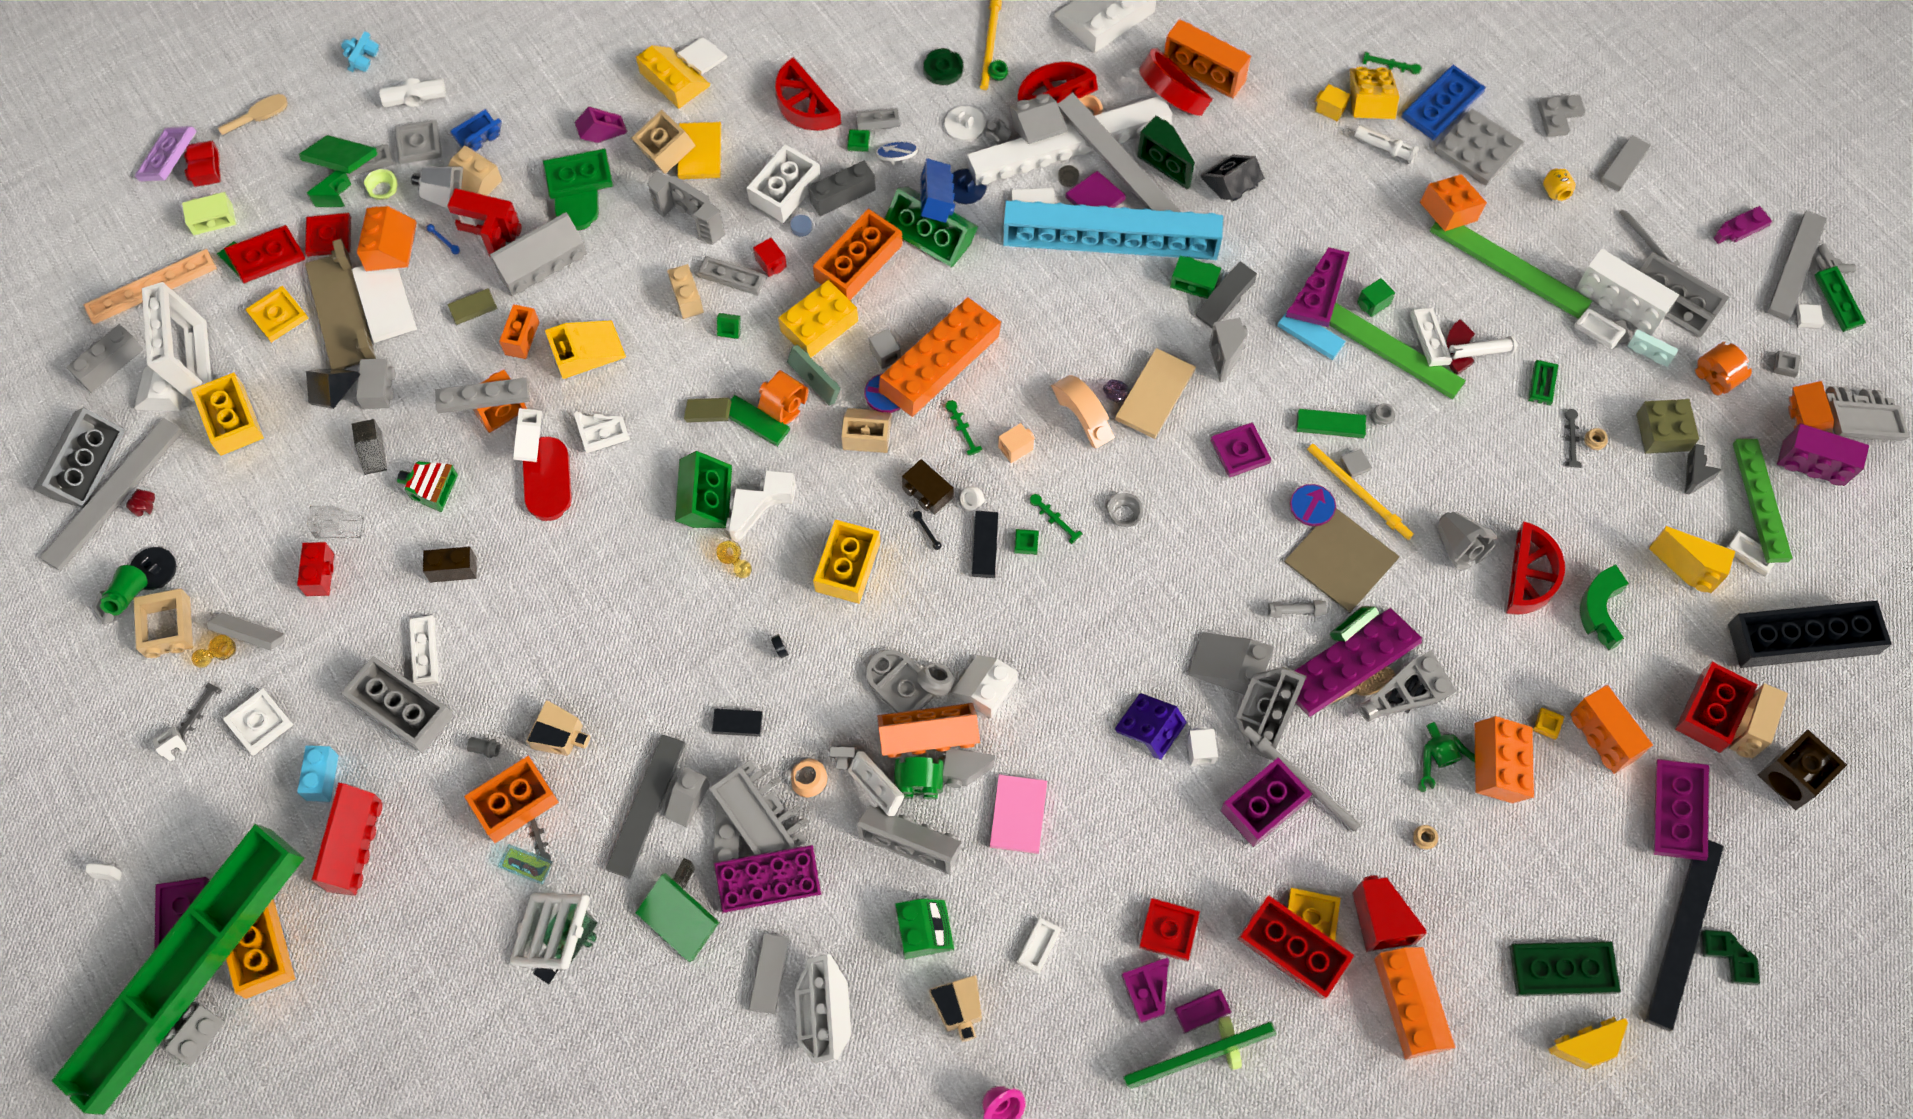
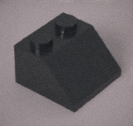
M1233 154L1200 175L1202 180L1221 199L1230 201L1240 199L1244 192L1258 187V183L1265 179L1256 156Z

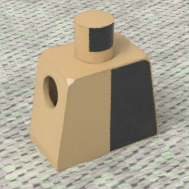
M546 700L526 742L531 749L567 756L571 753L574 745L585 749L589 744L590 735L581 732L583 725L576 716Z
M976 975L929 989L930 998L946 1030L958 1029L962 1042L976 1038L973 1024L982 1021Z

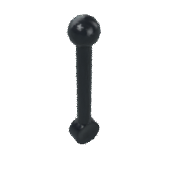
M915 511L913 518L919 521L931 539L933 548L935 550L941 549L942 544L935 539L923 521L922 513Z

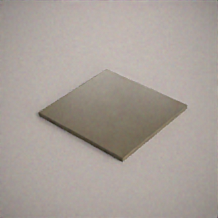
M1336 508L1331 520L1321 526H1316L1284 562L1351 613L1400 556Z

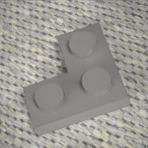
M1580 95L1540 98L1537 103L1547 137L1568 135L1570 129L1566 118L1583 117L1585 113Z

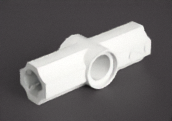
M411 78L405 80L403 85L379 90L384 107L400 104L417 107L422 105L424 100L447 96L442 78L423 82Z

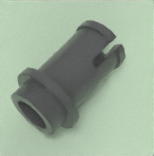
M470 737L467 742V751L485 754L488 758H492L493 756H498L500 743L495 739L489 741Z

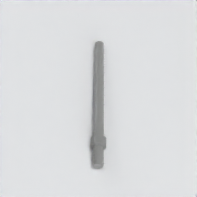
M1249 725L1242 733L1256 745L1255 748L1262 754H1267L1273 761L1279 757L1317 800L1352 831L1355 832L1360 824L1271 746L1272 743L1266 737L1262 738Z

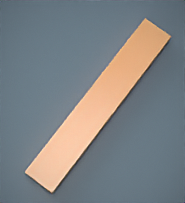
M205 249L83 305L91 322L97 324L143 303L142 288L164 282L170 289H173L217 269L210 253Z

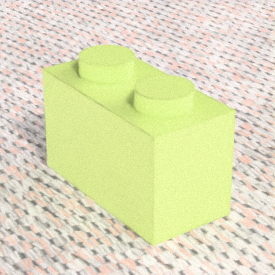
M225 192L182 203L185 223L193 235L236 225L233 205Z

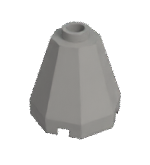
M1447 512L1440 518L1438 530L1450 561L1456 568H1470L1469 562L1475 560L1476 564L1481 562L1495 547L1493 539L1496 540L1497 535L1491 529L1458 512Z

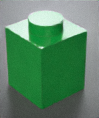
M1380 278L1361 290L1357 303L1362 311L1367 312L1370 317H1373L1391 305L1395 292Z

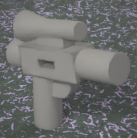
M1821 244L1817 247L1821 256L1815 259L1821 271L1838 266L1841 273L1855 272V264H1843L1839 258H1835L1833 253H1830L1826 244Z

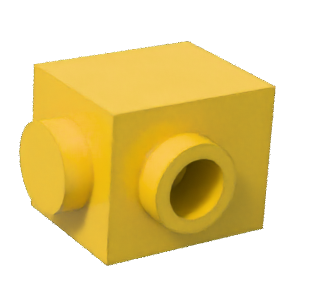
M1328 84L1325 90H1320L1316 97V112L1338 122L1347 108L1351 94Z

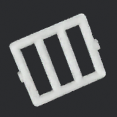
M532 893L523 921L519 923L516 931L518 936L510 959L511 965L567 969L570 965L577 939L581 938L584 929L581 926L589 903V896L586 894ZM544 903L528 957L522 956L538 904ZM558 903L560 907L544 958L538 957L554 905ZM571 904H577L561 959H557L555 955Z

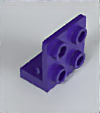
M1140 693L1115 727V731L1144 743L1154 758L1162 760L1187 722L1177 706Z

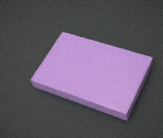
M192 126L165 128L134 177L139 181L166 180L193 138L196 130Z

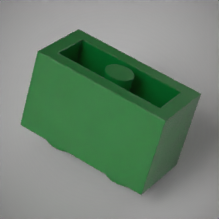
M1180 255L1172 275L1170 288L1208 299L1216 289L1221 268L1212 263H1204L1192 257Z

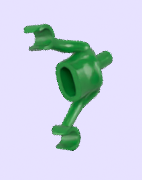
M1435 722L1426 726L1432 739L1425 744L1423 750V778L1418 784V789L1423 793L1426 791L1424 782L1428 783L1431 789L1436 784L1435 780L1431 777V755L1434 757L1439 768L1460 761L1462 759L1460 753L1475 763V754L1466 748L1454 734L1441 735Z

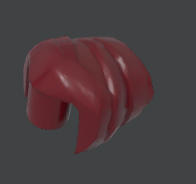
M136 489L132 497L128 499L126 507L137 517L142 516L144 511L151 515L154 509L155 494L150 491Z

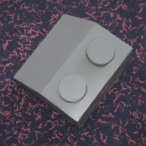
M1040 94L1034 99L1021 100L1015 105L1010 106L1013 129L1028 144L1068 132L1058 104L1049 94Z
M1240 318L1214 322L1209 347L1220 383L1227 379L1240 360L1242 350L1245 349L1244 342L1248 338L1246 326L1242 325Z

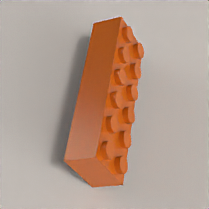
M967 297L880 376L879 392L913 417L999 337L1001 321Z

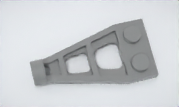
M1431 650L1408 663L1370 700L1360 704L1359 711L1362 717L1369 722L1377 717L1433 705L1457 691ZM1412 675H1417L1420 682L1425 686L1426 693L1416 697L1410 696L1404 686L1406 680ZM1396 688L1403 702L1390 706L1385 695Z

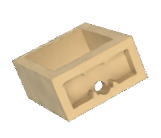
M182 588L134 597L136 650L145 658H157L161 654L182 653L186 649L193 648L190 597ZM177 609L178 635L148 641L147 614Z
M1765 683L1760 686L1753 694L1729 749L1736 751L1742 757L1753 759L1772 744L1788 693Z

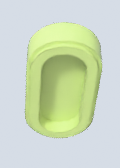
M1230 1017L1219 1018L1218 1025L1221 1039L1235 1035ZM1239 1049L1225 1054L1231 1070L1242 1067Z

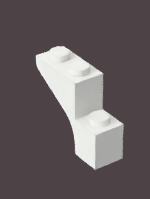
M766 471L765 479H761L760 491L736 489L735 497L730 499L732 516L727 518L726 531L730 532L732 540H741L768 507L780 503H793L795 490L794 473Z

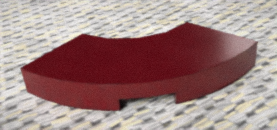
M1459 319L1453 325L1445 342L1448 350L1451 345L1469 344L1474 338L1475 333ZM1472 357L1452 359L1449 367L1454 374L1459 375L1473 365L1474 359Z

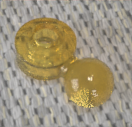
M727 540L718 545L716 551L718 559L725 564L732 563L737 577L747 578L752 572V566L748 561L740 559V545L733 540ZM728 548L733 549L732 556L727 553Z
M218 635L210 641L208 650L198 649L192 654V663L196 667L204 668L211 663L214 657L219 660L229 659L235 653L236 644L228 636ZM227 646L226 650L222 652V648Z

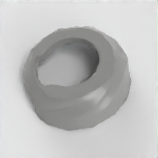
M1116 494L1110 498L1107 504L1109 516L1113 523L1118 526H1135L1143 516L1142 503L1132 494ZM1127 506L1133 511V517L1128 521H1118L1113 513L1117 508Z
M939 663L928 664L917 674L920 686L928 693L934 695H947L954 685V677L951 671ZM928 669H939L946 674L947 678L943 681L936 680L930 675Z

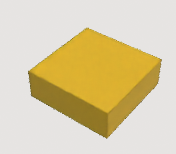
M1541 707L1532 731L1556 740L1565 716Z

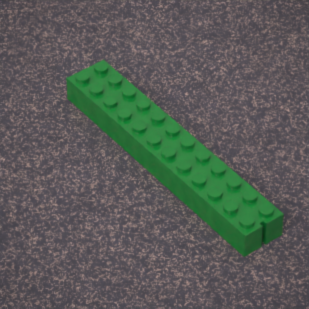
M258 824L253 825L52 1079V1082L66 1096H71L69 1099L84 1114L104 1115L305 859L272 829Z

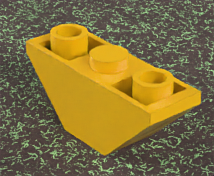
M1615 1017L1600 1022L1602 1027L1594 1030L1591 1025L1577 1031L1579 1036L1572 1039L1569 1034L1555 1039L1556 1045L1549 1048V1051L1552 1055L1585 1070L1618 1056L1628 1022L1626 1018L1618 1021Z

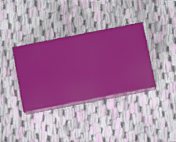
M1221 988L1174 1008L1184 1034L1232 1013Z

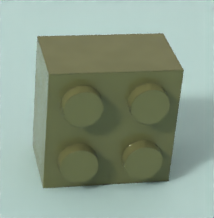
M1690 399L1645 401L1636 413L1645 454L1688 452L1699 440Z

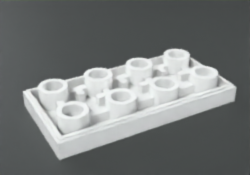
M362 265L352 269L374 343L417 330L399 268L365 271Z

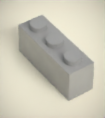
M118 324L66 368L92 393L144 349L124 327Z

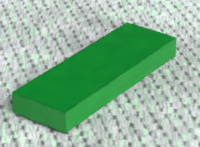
M1838 266L1819 271L1814 275L1843 332L1863 326L1866 323Z
M736 395L732 397L729 419L778 447L789 433L790 426L776 421Z
M1299 409L1297 432L1365 438L1366 415Z

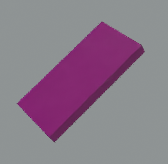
M813 845L714 863L722 913L821 895Z

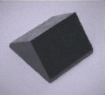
M344 369L306 371L308 402L314 406L334 409L361 374L357 371Z

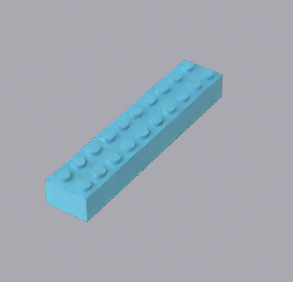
M1019 200L1006 201L1003 246L1177 258L1181 255L1194 259L1217 260L1223 238V215L1215 213L1200 214L1191 211L1173 212L1171 210H1139L1127 207H1094L1083 204H1048L1038 201L1022 202Z

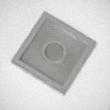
M436 119L395 126L400 164L442 157L439 127Z

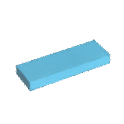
M1286 313L1277 325L1331 360L1336 357L1346 342L1320 325L1285 317Z

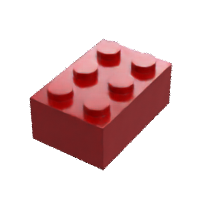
M1712 661L1701 672L1675 730L1721 753L1732 743L1758 684Z

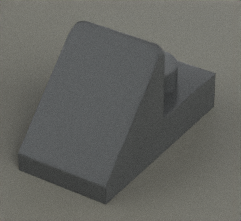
M1695 444L1688 453L1685 494H1691L1711 482L1721 471L1719 468L1705 466L1707 462V455L1704 454L1705 445Z

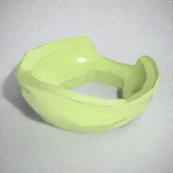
M380 169L373 171L364 180L368 194L377 200L388 199L397 190V179L389 170ZM382 182H386L391 186L389 192L383 195H375L372 191L376 185Z

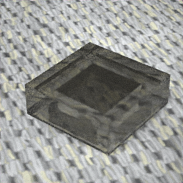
M683 858L673 877V880L683 889H685L695 870L692 861Z

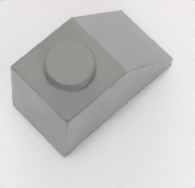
M950 748L946 752L943 783H947V786L952 788L968 786L994 768L995 755Z
M684 767L672 789L665 818L687 828L710 786L707 777Z

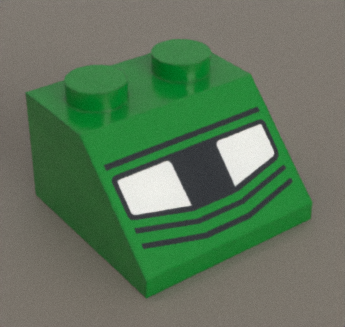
M916 899L895 903L905 959L954 950L945 900Z

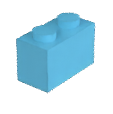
M305 746L297 793L306 801L331 802L339 755L330 746Z

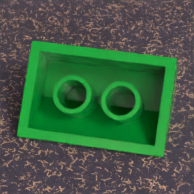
M694 451L679 459L675 521L692 528H726L730 509L732 465L699 451Z

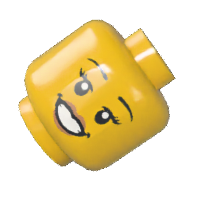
M1563 168L1550 170L1543 180V186L1549 197L1553 200L1563 201L1572 196L1576 186L1569 171Z

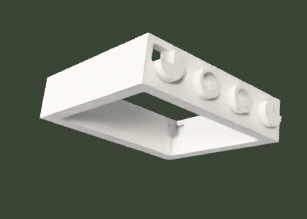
M164 282L142 288L147 365L190 401L194 402L195 399L191 389L212 381L206 320ZM170 317L184 329L187 368L174 358Z

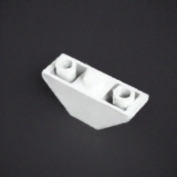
M519 408L514 460L537 462L542 411Z

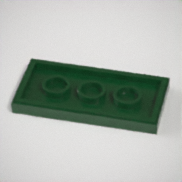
M1613 941L1510 945L1517 997L1621 993Z

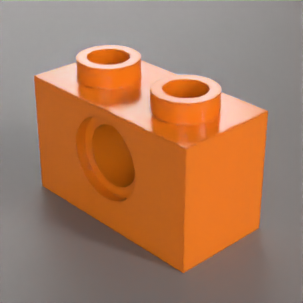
M513 304L499 340L505 355L522 359L527 358L540 323L534 308Z

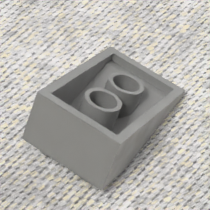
M1203 632L1188 675L1245 695L1252 676L1266 671L1274 647L1252 639Z

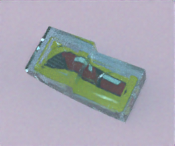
M508 844L498 864V868L543 885L553 865V861Z

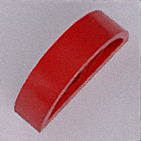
M1158 48L1151 49L1139 67L1141 77L1153 91L1185 112L1202 116L1213 100L1211 96Z
M794 57L789 59L779 70L775 82L777 103L782 115L793 125L806 130L822 131L841 125L840 110ZM785 87L803 90L788 100H785L783 97ZM809 97L808 113L792 107ZM816 107L821 113L815 114Z
M1074 62L1046 64L1032 71L1023 80L1018 90V101L1036 98V95L1032 94L1042 86L1047 91L1041 94H1049L1056 100L1057 104L1072 93L1080 99L1098 90L1097 77L1091 69L1082 64ZM1067 80L1057 87H1053L1051 82Z
M1525 521L1517 530L1507 614H1527L1545 606L1560 588L1565 575V560L1557 542L1540 527ZM1530 541L1540 548L1531 555H1529ZM1546 555L1550 562L1552 573L1529 569L1527 565ZM1526 577L1552 582L1551 588L1546 594L1540 596ZM1524 590L1531 600H1523Z

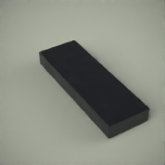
M975 512L972 577L995 578L998 512Z

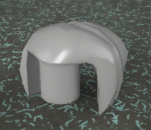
M998 119L997 124L989 122L985 133L988 139L993 140L998 145L1003 144L1012 135L1001 119Z

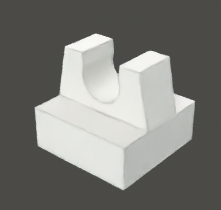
M174 726L152 740L155 750L161 757L164 756L170 761L174 759L171 752L173 748L178 747L182 752L187 750L180 733Z

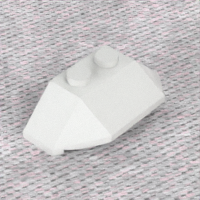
M826 954L806 960L805 969L795 988L798 1043L815 1064L837 1060L851 1036L848 983L831 955Z

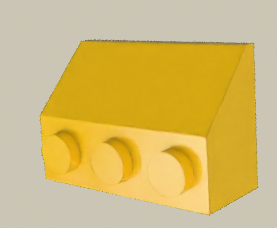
M651 45L636 56L639 72L678 109L710 87V83L695 69L688 67L687 63L680 59L671 47Z

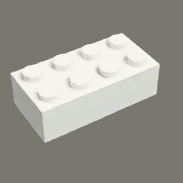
M1603 249L1600 250L1590 263L1575 289L1585 297L1598 303L1602 308L1608 309L1622 320L1631 323L1640 331L1646 332L1651 336L1679 296L1676 292Z

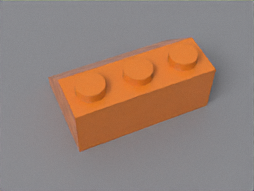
M389 206L366 208L357 249L365 271L405 268L409 266L417 225L415 219Z

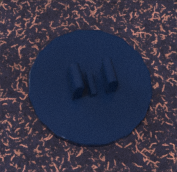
M960 169L952 173L954 174L952 181L954 183L952 193H955L954 202L967 205L982 199L986 193L987 184L975 185L969 169Z

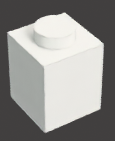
M1206 727L1194 728L1187 737L1191 766L1215 764L1218 753L1214 729H1207Z

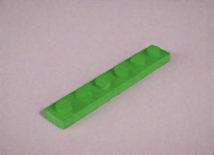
M1736 439L1733 442V448L1766 563L1790 562L1793 557L1759 440Z

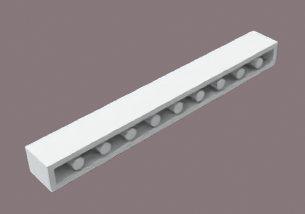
M1158 96L1098 114L1095 117L1118 143H1124L1130 139L1140 137L1141 130L1156 115L1171 124L1172 113L1165 99ZM1069 123L1066 124L1068 132L1028 144L1023 138H1019L967 154V167L975 185H986L992 181L1002 178L1006 179L1022 172L1026 173L1031 169L1041 166L1045 167L1054 162L1065 161L1080 154L1085 155L1090 151H1094V149Z

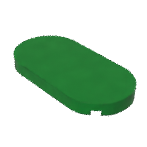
M598 190L555 198L556 217L566 212L577 231L587 229L599 216Z

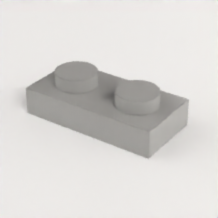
M898 108L856 111L858 130L900 127Z

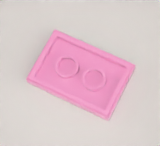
M999 775L990 848L1039 854L1047 781Z

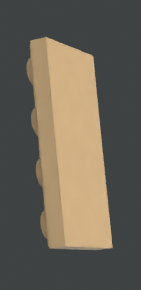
M1156 348L1117 413L1115 420L1156 439L1196 367Z

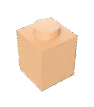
M1020 423L999 436L998 447L1009 462L1013 463L1033 450L1035 438L1030 429H1025Z

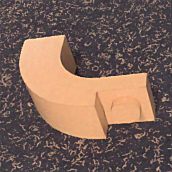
M1068 375L1051 385L1059 404L1068 407L1079 419L1092 448H1098L1115 438L1107 422L1109 417L1096 395L1081 379Z

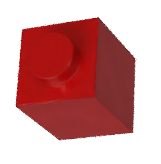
M772 237L753 247L755 260L768 277L779 274L787 267L785 254Z

